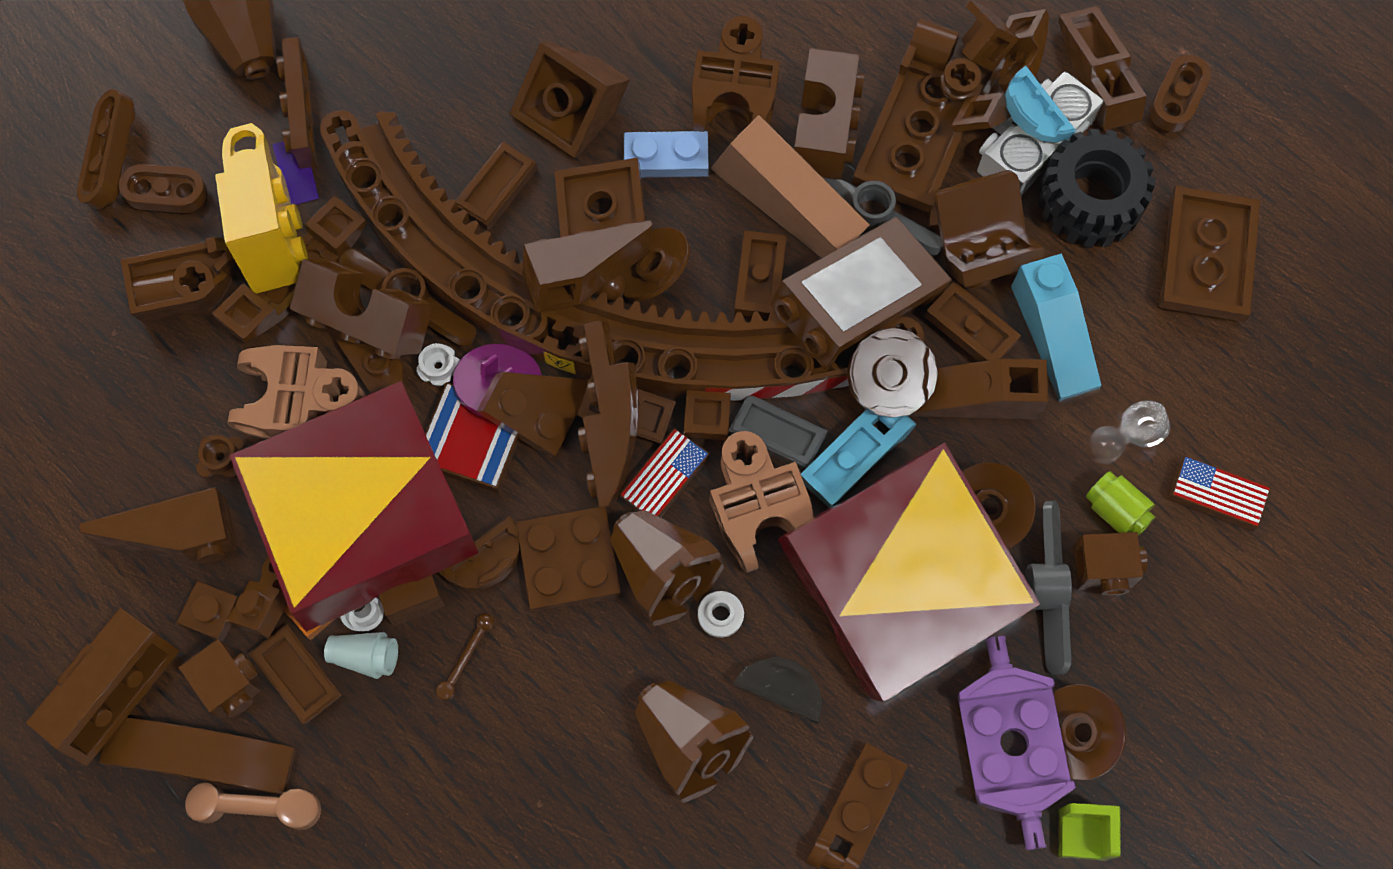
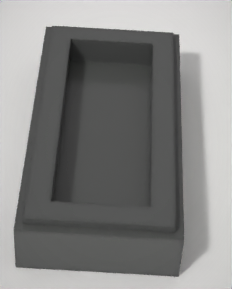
M749 395L745 398L736 415L728 435L731 436L740 431L755 433L764 441L769 455L787 464L796 462L798 469L804 471L814 461L828 431L760 398Z

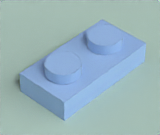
M708 131L624 132V160L638 158L641 177L708 176Z

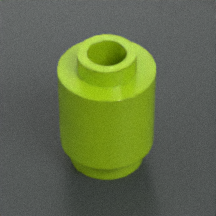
M1111 471L1107 472L1086 495V498L1093 504L1091 509L1118 533L1137 532L1139 536L1155 519V516L1150 513L1155 504L1122 475L1116 477Z

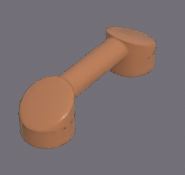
M203 782L190 790L185 801V809L188 816L192 820L201 823H213L220 819L224 813L278 817L288 827L296 830H306L316 824L321 814V805L318 798L312 793L301 789H291L280 797L226 794L221 788Z

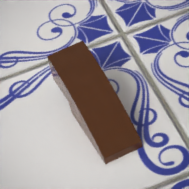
M1094 6L1059 15L1061 32L1078 81L1104 100L1096 116L1103 131L1142 121L1147 95L1129 70L1131 55L1099 7Z

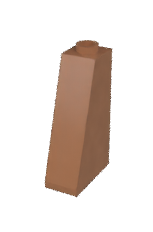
M760 115L730 143L711 167L719 177L821 258L859 238L869 226Z

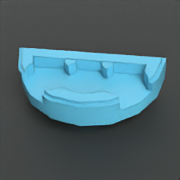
M1027 66L1018 71L1010 81L1005 94L1007 109L1014 122L1024 132L1041 141L1057 143L1070 139L1076 132V129Z

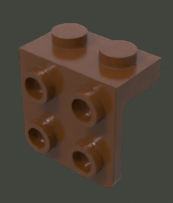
M1004 170L941 189L935 194L934 200L946 271L964 287L978 288L986 286L991 282V279L1004 275H1017L1022 265L1045 259L1044 247L1026 234L1019 178L1013 171Z

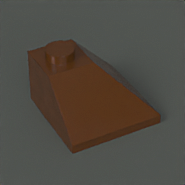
M544 40L538 46L509 114L576 158L614 116L631 79L598 57Z

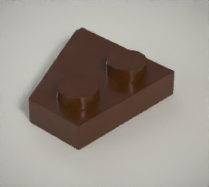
M511 372L496 373L476 412L547 457L556 456L580 409L588 380Z

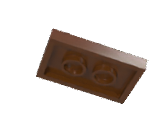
M1181 186L1174 187L1170 198L1159 308L1245 322L1250 317L1260 210L1259 199Z

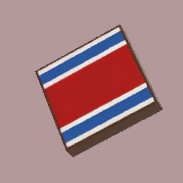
M446 382L425 432L445 476L499 493L520 439L489 419L477 415L464 407L458 400L452 383Z

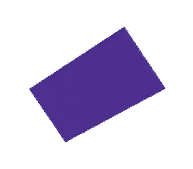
M284 141L273 144L278 167L281 169L286 180L291 204L297 205L319 199L311 167L300 169L294 154H287Z

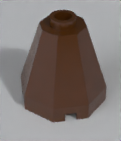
M183 0L195 27L236 76H246L248 80H255L266 76L270 72V67L276 63L273 0Z
M645 510L626 513L613 526V534L610 537V541L642 614L654 627L680 619L688 612L681 605L692 596L697 603L705 598L724 569L723 563L719 559L721 558L720 552L708 540Z
M670 680L660 684H650L637 698L638 706L634 713L664 779L670 789L683 803L710 792L718 784L712 776L721 768L728 775L739 764L753 740L748 724L735 711Z

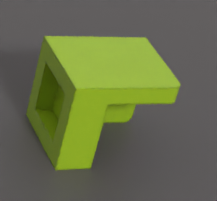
M1070 803L1058 809L1059 858L1107 861L1120 857V806Z

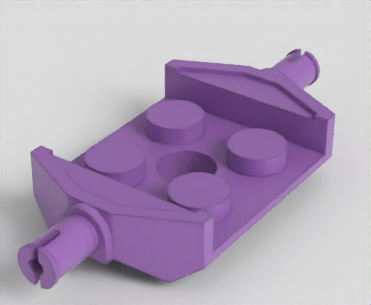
M998 636L996 641L995 637L985 639L992 666L988 670L989 673L958 694L977 804L991 810L1014 815L1017 821L1022 820L1021 824L1026 850L1045 848L1047 846L1040 817H1042L1041 811L1075 789L1074 781H1071L1052 691L1054 681L1053 678L1013 668V665L1009 664L1006 637ZM1017 731L1024 736L1026 750L1023 755L1010 756L1003 751L1000 739L1005 732Z

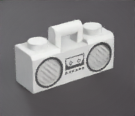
M1063 72L1054 82L1047 79L1041 84L1076 129L1075 133L1080 131L1083 133L1094 122L1104 101L1066 72ZM1010 117L1002 124L993 127L1001 136L993 133L982 145L979 151L982 158L977 172L985 177L1004 170L1013 171L1018 175L1022 196L1045 172L1053 152H1056L1058 145L1062 141L1057 143L1041 141L1024 132L1018 125L1012 124L1014 120Z

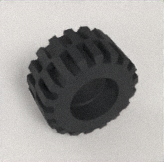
M1090 129L1087 136H1084L1080 131L1073 134L1070 141L1065 139L1058 145L1040 181L1038 188L1040 194L1037 198L1038 207L1044 208L1041 216L1045 223L1050 221L1054 223L1051 230L1056 235L1063 232L1068 235L1067 242L1075 244L1076 240L1083 241V247L1093 248L1095 242H1099L1101 247L1110 246L1114 239L1119 242L1126 238L1129 231H1133L1153 197L1152 191L1155 188L1156 178L1150 177L1154 171L1152 162H1144L1146 152L1141 147L1138 149L1131 146L1133 140L1126 136L1124 140L1116 137L1117 132L1108 130L1106 135H1102L1099 129ZM1094 178L1100 180L1112 190L1115 198L1111 200L1092 198L1080 189L1076 179Z

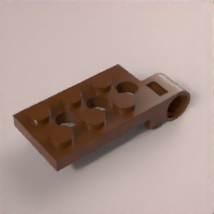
M922 18L919 20L900 64L897 78L853 175L852 184L859 186L867 181L883 182L893 190L896 201L930 213L935 203V194L941 189L965 132H954L951 126L964 101H952L946 96L940 99L932 98L926 93L925 89L929 86L940 87V78L952 58L960 32ZM954 76L955 79L959 80L961 86L967 84L968 81H963L961 77ZM978 85L973 96L981 94L983 85ZM916 119H924L931 124L933 129L926 133H920L915 131L910 123ZM901 153H909L917 159L918 164L913 167H903L896 161L895 157Z

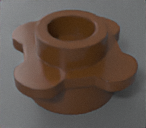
M207 435L202 438L198 450L200 462L196 465L198 474L204 478H209L212 475H224L228 479L236 478L237 474L229 455L244 449V442L241 438L231 436L228 439L222 435ZM223 453L224 458L217 460V455Z

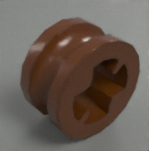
M958 58L949 62L940 78L942 93L952 101L958 102L965 101L966 97L973 96L981 82L979 67L971 60L965 58ZM955 74H961L962 80L968 81L967 84L961 86L959 80L954 78Z

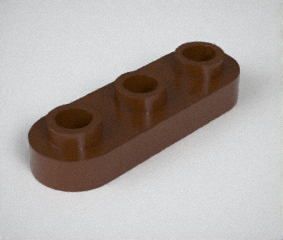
M117 89L106 91L95 106L77 187L78 200L95 209H102L106 205L112 204L119 195L118 183L122 163L128 153L126 144L129 129L135 118L133 99Z

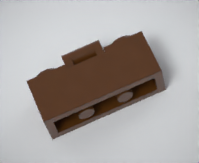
M120 607L93 642L86 644L58 678L57 682L61 685H56L26 723L55 749L88 766L180 650Z

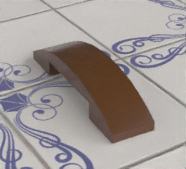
M1046 9L1009 16L1005 25L1020 39L994 69L982 94L966 97L951 125L954 132L992 128L1002 124L1011 117L1007 109L1005 94L1012 78L1024 66H1027L1035 78L1037 76L1048 32L1049 14Z
M334 195L305 223L307 233L302 239L306 247L308 259H330L339 263L341 254L345 250L352 248L367 225L366 219ZM243 283L212 312V315L246 343L276 325L293 311L290 309L297 283L258 294Z
M126 718L103 746L99 763L282 795L287 789L296 748L205 729Z

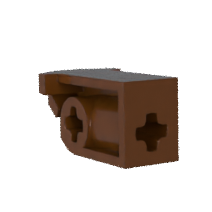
M210 237L206 238V242L120 259L131 315L145 323L207 310L216 306L225 296L232 282L231 278L239 269L225 243V239ZM202 277L205 281L199 283V290L195 292L190 287L196 286L197 278Z

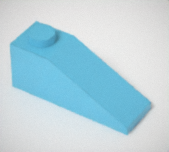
M1062 253L1022 265L1011 288L1042 360H1047V374L1058 400L1061 401L1099 389L1101 382L1079 293Z

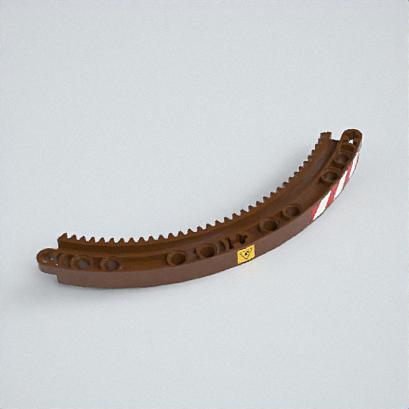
M343 110L332 111L321 121V135L341 180L354 204L381 243L404 268L413 269L423 277L430 293L459 317L500 343L526 352L532 358L560 371L590 380L591 374H593L591 362H584L579 336L585 335L583 324L602 320L609 323L616 363L624 358L635 360L637 362L635 365L637 389L657 396L686 399L687 390L731 393L730 402L744 401L749 395L762 400L795 398L849 387L846 373L847 368L840 367L834 362L833 365L824 369L815 358L806 352L803 343L788 325L779 320L775 310L770 311L768 321H763L758 311L753 313L750 322H745L741 312L736 313L733 323H728L724 312H719L716 321L710 322L708 313L702 311L698 321H693L690 310H685L680 319H675L673 308H668L663 317H659L656 305H651L645 314L641 313L640 302L637 301L633 303L629 310L624 309V302L621 297H618L612 305H609L607 293L602 292L595 300L591 296L580 305L537 313L522 274L523 261H519L518 252L513 249L506 253L503 241L499 240L494 243L491 232L487 230L481 233L479 223L476 220L470 222L467 212L465 210L459 211L454 199L448 200L446 190L443 187L438 188L436 178L429 176L426 165L424 163L421 164L418 153L413 151L410 140L406 138L395 112L381 111L375 113L378 122L360 128L353 114ZM341 126L346 130L349 142L343 145L335 130ZM365 182H375L368 188H359ZM390 220H402L398 225L392 227L385 226ZM468 290L479 291L475 298H460ZM510 316L522 318V321L515 326L502 324ZM904 316L898 317L877 330L897 328L914 333L922 342L924 339L921 325L916 320ZM860 341L842 351L838 356L850 358L851 353ZM787 366H795L803 372V375L797 378H790L782 372V369ZM674 367H682L689 372L686 377L681 379L671 378L667 375V372Z

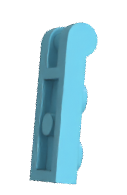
M865 410L801 473L804 485L828 508L837 505L898 443L910 434L916 423L907 415L887 418L874 415ZM879 420L890 429L885 435L873 426Z

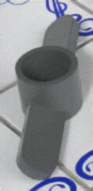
M822 177L869 224L863 233H868L897 217L929 254L937 255L941 252L942 242L939 235L894 211L896 197L893 190L887 184L880 181H867L855 187L843 179ZM865 201H876L882 204L887 211L877 215L869 214L863 211L859 204Z
M1053 500L1045 501L1043 505L1045 564H1028L1025 579L1040 603L1039 606L1032 610H1043L1046 668L1051 674L1064 675L1071 666L1069 606L1071 603L1072 583L1068 565L1062 564L1060 509L1057 501Z

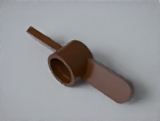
M347 249L341 254L339 263L363 273L364 276L361 284L372 291L373 289H401L405 286H415L421 289L418 297L434 304L428 326L457 345L467 346L474 342L476 336L475 327L430 298L425 281L417 271L410 268H400L391 271L358 249Z

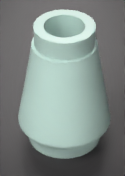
M384 632L331 635L325 645L324 657L327 663H333L378 679L382 675L389 676L393 673L398 658V643L396 639L388 638Z

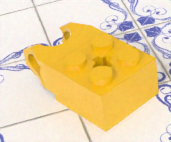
M252 123L231 128L223 140L222 159L224 172L215 175L225 243L251 290L256 294L295 284L298 280L303 259H308L301 236L297 237L296 230L303 228L296 204H291L285 177L281 169L273 163L269 145L262 130ZM249 136L256 138V149L234 151V145L241 138Z

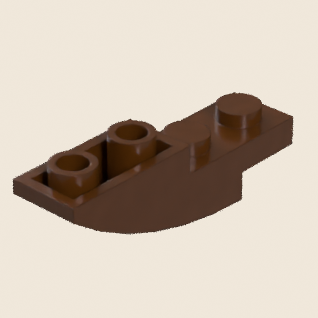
M600 320L583 324L585 335L579 336L584 362H591L594 378L588 380L589 397L593 407L599 406L600 414L583 417L584 427L579 428V441L583 454H590L593 470L587 472L590 495L592 499L598 498L599 507L616 503L630 468L637 434L638 389L634 363L624 362L616 364L609 323Z

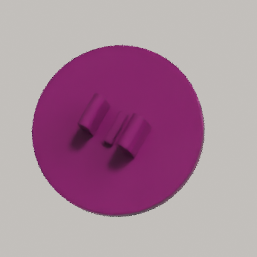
M506 344L484 345L468 352L457 364L453 376L454 391L464 407L482 416L476 411L496 373L511 372L541 375L540 368L528 353Z

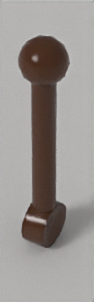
M483 613L477 618V629L446 681L439 683L436 687V694L441 700L449 701L455 696L454 685L485 631L492 629L494 626L492 615Z

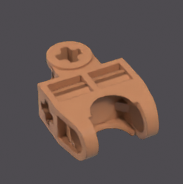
M272 345L250 348L239 353L237 368L244 373L261 376L262 381L268 382L267 390L258 401L245 404L244 408L230 410L227 424L241 433L269 439L359 400L366 395L359 387L355 377L347 370L339 368L326 369L327 360L318 347Z
M740 431L729 436L723 445L721 471L727 485L711 490L709 502L723 540L742 570L748 573L758 569L753 545L756 544V535L762 529L775 526L789 533L814 517L811 500L796 462L774 469L764 441L755 433ZM737 453H743L745 458H751V464L745 466L742 460H736Z

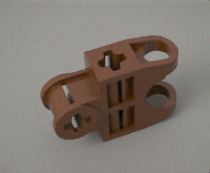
M748 16L731 18L723 26L719 52L698 50L692 81L693 131L705 132L707 124H711L713 118L725 110H734L741 113L746 118L748 125L758 115L768 124L770 123L774 112L780 61L761 58L763 30L755 19Z

